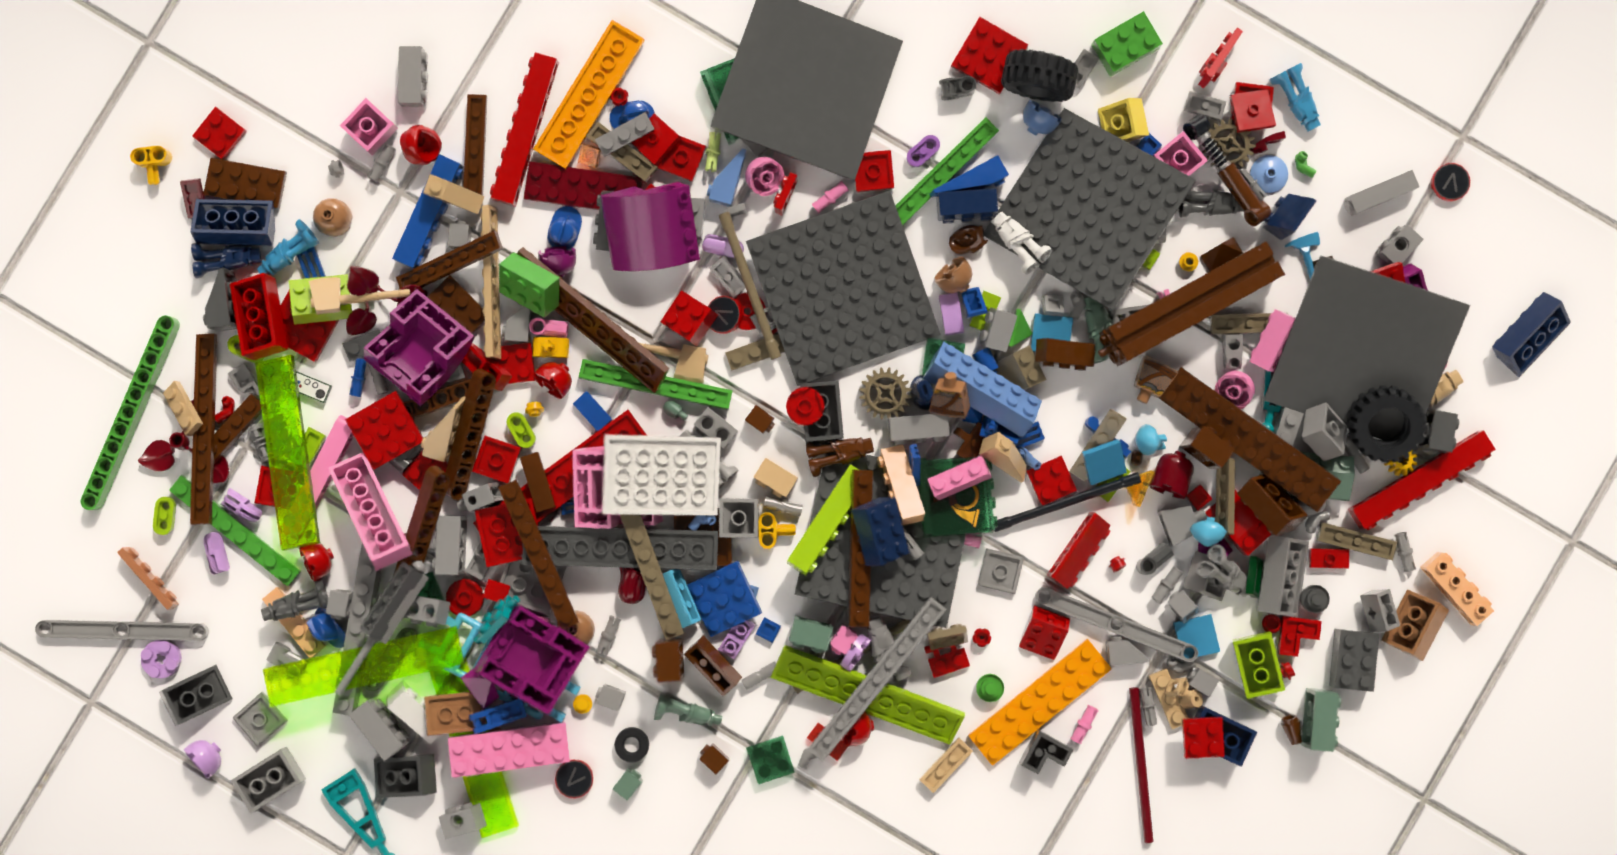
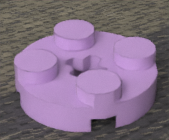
M860 634L853 643L852 648L845 655L841 666L851 672L856 663H859L864 653L862 652L864 649H867L872 640Z
M166 640L150 642L140 654L141 665L144 671L152 678H166L173 675L178 670L177 668L182 659L178 646ZM158 654L165 656L164 664L157 661Z

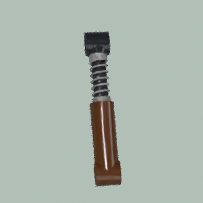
M1201 114L1195 116L1183 125V131L1191 140H1197L1200 146L1204 147L1203 150L1207 151L1206 154L1210 155L1209 159L1212 158V163H1215V167H1218V176L1243 209L1245 221L1254 227L1270 217L1271 209L1269 205L1264 201H1260L1235 164H1231L1229 160L1225 159L1226 156L1222 155L1223 151L1220 152V147H1217V143L1213 142L1214 139L1210 138V122Z

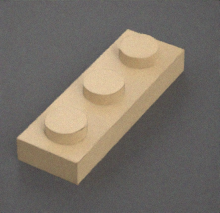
M173 381L163 392V395L184 434L192 437L203 423L182 384L179 381Z
M1167 668L1148 675L1171 729L1182 726V719L1188 718L1180 704V697H1168L1165 694L1168 683L1171 680Z
M958 737L919 780L934 793L966 760L973 750Z

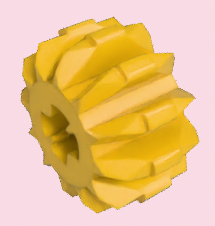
M1412 450L1409 452L1410 457L1406 459L1403 457L1401 463L1389 460L1384 465H1390L1388 472L1394 471L1395 476L1400 474L1406 476L1408 471H1414L1411 465L1418 464L1416 461H1413V458H1416L1418 455L1411 454Z

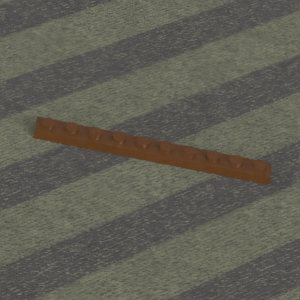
M215 333L196 334L194 408L203 424L193 434L190 525H212L218 337Z

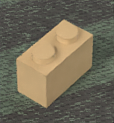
M766 457L754 475V478L757 479L755 481L756 484L764 489L766 485L772 488L771 493L779 498H782V496L787 497L798 477Z

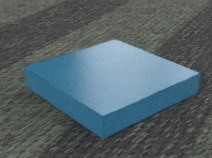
M1035 313L1031 339L1033 352H1036L1037 339L1051 338L1071 341L1073 318Z
M1119 439L1082 452L1090 485L1127 473Z
M1212 614L1191 618L1184 624L1182 621L1173 622L1176 638L1195 646L1198 650V657L1221 652ZM1189 647L1184 650L1185 658L1189 659L1194 656L1192 648Z

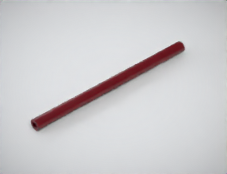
M1139 687L1129 688L1143 837L1144 843H1153Z

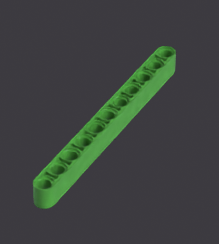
M163 315L156 322L82 494L80 503L85 510H99L107 499L179 331L180 322L174 317ZM170 320L172 323L171 327L166 329L165 324ZM163 338L164 344L159 347L158 340ZM155 355L156 362L152 365L150 359ZM148 373L149 378L144 382L143 375ZM139 390L141 397L136 400L135 393ZM132 408L134 413L133 416L129 418L127 413L128 410ZM122 426H125L126 432L124 435H121L120 428ZM114 444L118 445L116 453L112 450ZM107 461H109L111 465L108 471L105 469V464ZM99 479L103 481V486L101 488H98L97 482ZM91 497L95 499L94 506L90 505Z

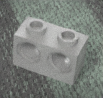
M709 407L705 409L693 424L697 427L695 431L702 437L705 435L717 437V433L720 430L727 431V439L721 441L720 447L724 449L738 433L736 428ZM706 418H710L713 421V425L709 429H705L702 426V422Z
M343 589L330 590L326 614H331L333 619H347L350 613L353 591Z
M417 596L404 615V618H408L410 623L421 625L423 621L426 622L425 626L437 628L438 624L446 625L450 602Z

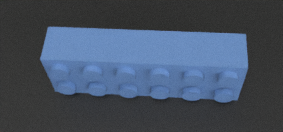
M945 342L942 343L933 356L924 379L936 385L939 378H945L946 373H955L956 380L964 381L967 385L970 407L1023 438L1034 424L1042 401L1035 395H1031L1023 390L1020 386L1008 381L1002 375L993 372L987 366L960 352L954 346Z

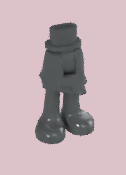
M1190 190L1178 208L1180 218H1186L1190 213L1204 212V216L1208 214L1212 216L1244 212L1231 193L1220 190H1212V192ZM1188 201H1207V204H1193Z
M319 579L315 581V588L309 592L300 594V591L297 590L295 593L291 592L284 597L274 600L272 602L273 605L268 603V607L260 609L264 622L270 619L277 621L279 619L296 617L299 615V612L304 610L327 608L328 594L323 580Z

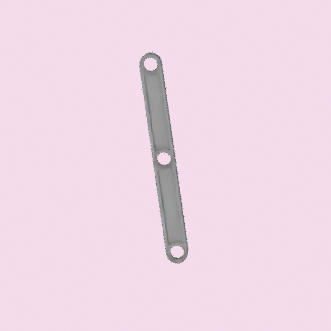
M1042 587L1036 591V600L1044 606L1186 662H1193L1198 657L1197 648L1189 643L1052 589ZM1043 590L1049 592L1050 597L1047 601L1039 599V593ZM1114 619H1119L1122 623L1121 628L1118 630H1114L1111 627V622ZM1190 647L1194 650V656L1188 659L1185 658L1183 653L1186 648Z
M47 619L41 620L36 624L35 632L40 637L199 641L207 638L209 628L204 623ZM43 623H47L50 626V631L47 634L41 631ZM121 624L127 628V632L123 636L118 633V627ZM197 626L202 627L204 630V634L201 637H197L194 634Z

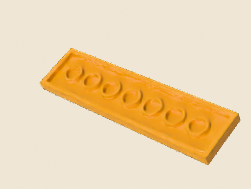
M611 20L533 150L566 169L609 101L612 91L617 88L645 42V39Z
M1086 639L969 733L968 736L993 766L1111 671L1112 668L1089 639Z

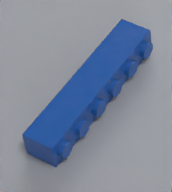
M439 154L430 174L456 184L457 180L462 178L464 170L459 162ZM422 191L394 252L393 260L413 269L423 264L425 259L423 255L426 249L430 248L433 241L431 237L439 229L440 217L448 209L446 202L427 196Z

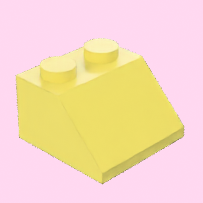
M1127 98L1098 109L1102 129L1122 140L1129 142L1149 136L1142 98Z

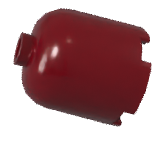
M1180 451L1162 455L1151 478L1150 488L1161 494H1164L1165 491L1173 493V498L1185 499L1194 472L1193 463L1185 458V453Z

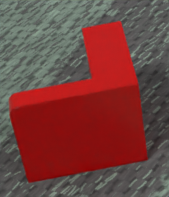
M488 579L483 598L496 602L499 599L503 600L509 593L510 585Z

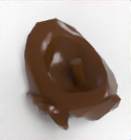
M966 225L952 234L949 239V246L956 254L975 253L982 249L988 240H984V228L982 225Z

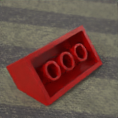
M1089 512L1046 575L1062 587L1068 589L1070 586L1072 588L1078 580L1076 576L1080 570L1083 572L1088 566V558L1091 555L1094 556L1099 550L1100 546L1098 544L1101 539L1105 540L1110 534L1111 530L1109 528L1111 525L1097 513Z

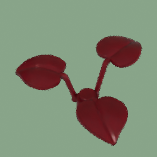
M350 266L347 289L350 294L362 296L366 293H375L377 291L385 292L378 285L379 276L374 271L363 267ZM406 285L400 289H409L410 295L416 289L426 297L428 295V291L418 285ZM407 297L392 298L391 300L397 302L398 306ZM368 301L365 302V310L357 308L349 314L346 321V331L349 335L366 333L375 326L377 317L374 312L369 311Z
M183 431L181 433H173L169 438V443L164 440H156L146 448L138 462L153 471H166L175 463V458L172 455L175 453V448L178 450L186 449L192 453V448L189 447L190 440ZM224 456L214 464L213 484L225 482L228 478L229 464Z

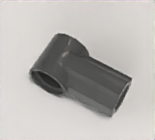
M421 444L389 461V463L403 474L411 465L413 459L423 449Z
M1163 541L1145 557L1138 560L1136 569L1142 575L1152 574L1171 558L1174 553ZM1144 561H1148L1150 563L1151 567L1149 571H1145L1143 569L1142 565Z

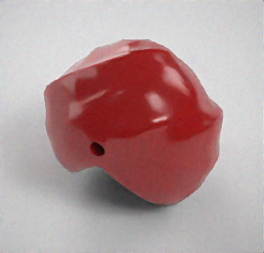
M418 124L410 127L400 136L401 150L408 162L423 166L437 160L442 149V142L437 132L433 129Z

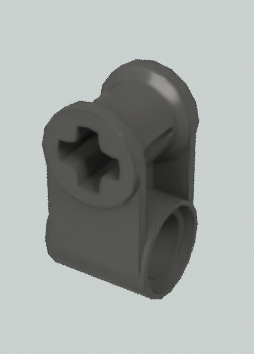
M971 76L939 80L943 94L941 97L942 101L971 96L976 89V81ZM969 82L973 87L970 90H965L962 84Z

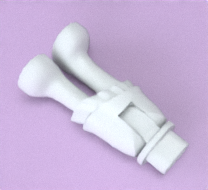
M1000 212L991 221L1008 249H1013L1024 262L1022 271L1025 275L1035 271L1040 264L1031 257L1021 244H1025L1041 263L1045 262L1051 255V247L1047 245L1040 247L1032 240L1034 235L1030 234V231L1026 230L1010 216H1006L1003 212Z

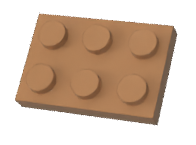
M471 692L424 696L427 736L473 731L474 725L468 715L485 709H482ZM486 717L480 718L482 725L486 724Z

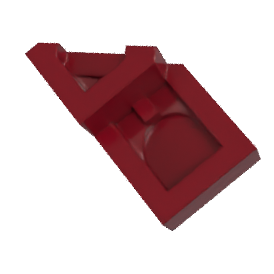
M1285 131L1263 138L1254 144L1256 145L1255 148L1249 150L1254 155L1265 153L1268 150L1267 144L1282 142L1286 139Z

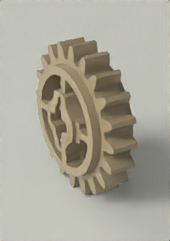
M1231 118L1227 124L1221 119L1220 126L1217 123H1213L1214 130L1209 129L1210 138L1214 139L1213 142L1217 143V147H1220V152L1223 151L1222 155L1226 156L1225 159L1232 153L1241 154L1238 158L1229 161L1231 164L1234 163L1235 166L1244 167L1242 161L1246 163L1250 161L1247 156H1253L1254 153L1249 149H1253L1256 146L1250 144L1255 139V137H1248L1251 131L1237 133L1236 124H1232ZM1222 131H1230L1227 137H1216ZM1237 134L1243 141V147L1236 140ZM1228 141L1231 142L1230 146H1232L1229 150L1226 149L1225 145Z
M880 367L879 374L873 370V377L867 374L868 382H861L865 386V388L859 389L860 392L864 393L859 399L865 400L861 406H869L866 413L874 411L873 418L877 414H880V420H883L884 415H887L888 419L891 418V414L899 417L897 411L899 410L904 413L905 410L902 406L910 405L905 400L912 398V396L907 395V392L911 391L912 388L905 387L909 381L903 382L904 374L898 377L897 369L893 374L890 367H888L887 372H884L883 368ZM888 378L893 381L889 385H883L877 380ZM871 386L877 391V397L873 402L870 398ZM897 386L901 390L900 401L894 396V390ZM881 389H883L884 391L888 389L890 391V398H882ZM883 402H887L893 408L881 409L878 406Z

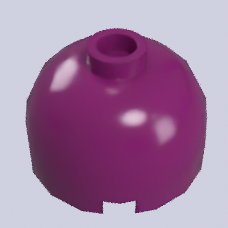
M566 246L544 248V253H541V250L538 251V260L561 278H564L565 274L570 273L576 265V249L571 247V251L566 250Z

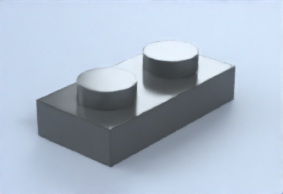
M377 329L342 343L348 360L352 362L357 358L364 357V347L380 334V330Z

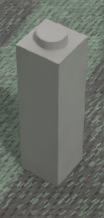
M1412 169L1344 198V207L1353 216L1409 193L1420 186Z

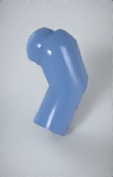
M1020 447V449H1017L1027 465L1034 470H1038L1041 467V462L1034 458L1026 448Z
M696 515L688 527L691 530H697L701 524L713 525L716 522L715 515Z

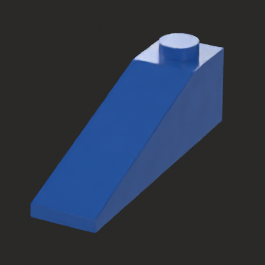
M997 155L937 187L929 195L933 198L937 197L940 192L981 190L994 185L997 188L1006 182L1005 179L1009 176V173Z

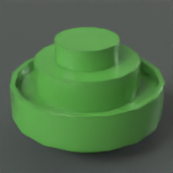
M984 674L976 683L978 696L986 702H995L1004 694V683L995 674Z

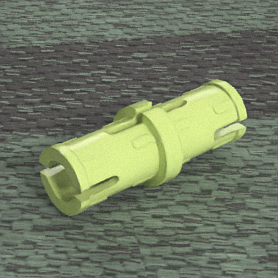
M709 132V143L705 152L707 154L705 171L709 172V169H711V172H717L718 156L721 153L719 150L721 133L717 132V135H715V132Z

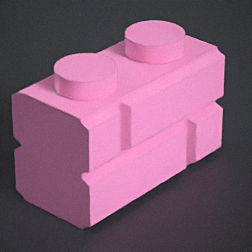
M841 624L836 631L837 634H834L830 640L831 650L838 655L842 653L847 654L851 644L858 638L854 630L845 624Z

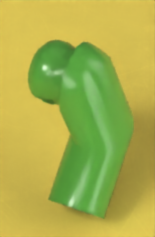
M1300 151L1295 156L1296 168L1304 175L1313 178L1317 170L1308 166V154L1305 151Z

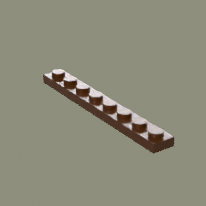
M852 470L851 509L872 501L873 470ZM852 510L848 627H869L871 566H866Z
M517 479L498 487L559 627L565 629L579 623L580 621Z

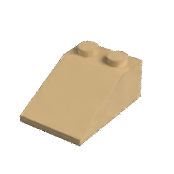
M465 396L458 401L432 431H429L428 436L423 438L421 448H423L422 456L445 462L450 456Z

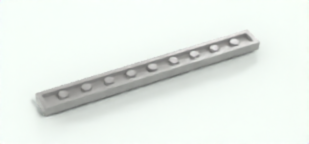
M932 597L928 599L808 747V750L822 762L826 759L947 610Z

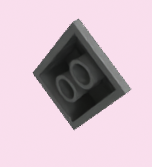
M219 268L205 306V314H203L204 325L208 329L218 332L237 330L230 283L236 282L235 272L225 268Z
M217 665L159 691L175 726L233 699Z
M434 754L391 757L386 761L382 758L374 759L376 798L423 796L437 793Z

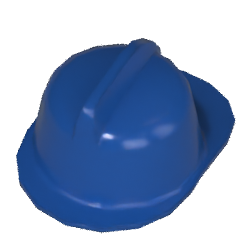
M630 101L625 105L615 106L610 113L609 121L615 129L646 112L648 118L655 112L653 107L645 101Z
M564 206L555 211L547 234L548 242L552 247L566 246V250H570L575 245L582 226L581 214L577 209Z
M318 608L315 611V616L307 621L311 635L316 640L328 641L336 648L344 647V631L331 618V614H326V608Z

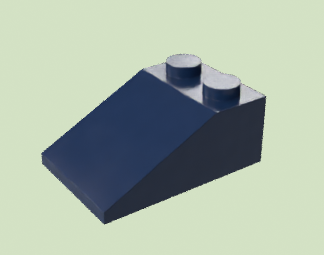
M1289 193L1284 197L1280 196L1274 204L1276 206L1275 210L1271 212L1270 217L1264 220L1265 224L1262 228L1279 240L1288 237L1296 232L1317 200Z

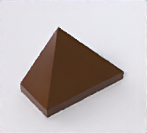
M1232 237L1200 257L1210 272L1243 254V251L1236 239Z

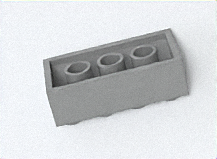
M1270 535L1266 544L1267 552L1263 563L1264 572L1261 579L1260 597L1258 598V611L1298 617L1309 541Z

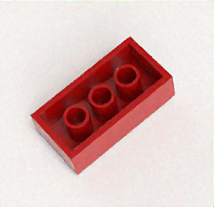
M261 273L230 283L242 356L251 360H257L288 350L276 278L266 273Z

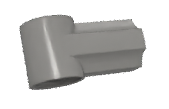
M275 642L266 658L271 664L284 667L298 676L302 674L308 664V660L295 654L288 646L280 642Z

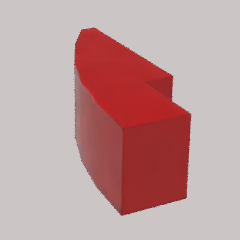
M473 343L471 344L462 362L472 373L477 369H484L494 375L496 378L494 390L503 391L512 375L496 360L487 358L482 349Z

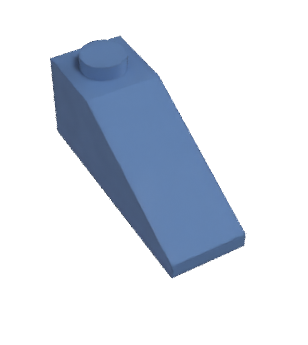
M742 148L714 179L713 185L709 184L707 196H709L710 202L728 207L733 205L747 154L746 149Z

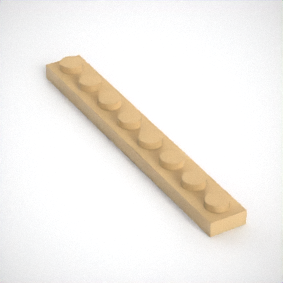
M483 205L480 214L482 221L481 236L492 231L498 232L497 208ZM499 252L484 258L482 277L484 278V287L482 289L484 297L483 314L485 316V325L483 327L485 335L484 353L487 358L494 360L501 359Z

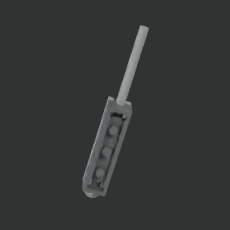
M415 561L412 563V566L402 562L365 618L360 629L369 636V639L334 691L340 696L343 694L373 645L377 641L387 643L410 606L414 603L415 598L425 586L428 577L424 574L426 566L422 561Z

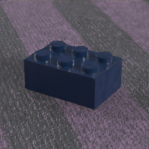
M997 188L938 193L936 198L938 221H942L943 224L954 223V220H961L962 223L973 222V219L978 218L981 221H991L998 213Z
M880 497L851 509L866 566H882L909 554L895 497Z
M1201 705L1194 718L1222 717L1225 757L1221 758L1242 767L1258 732Z

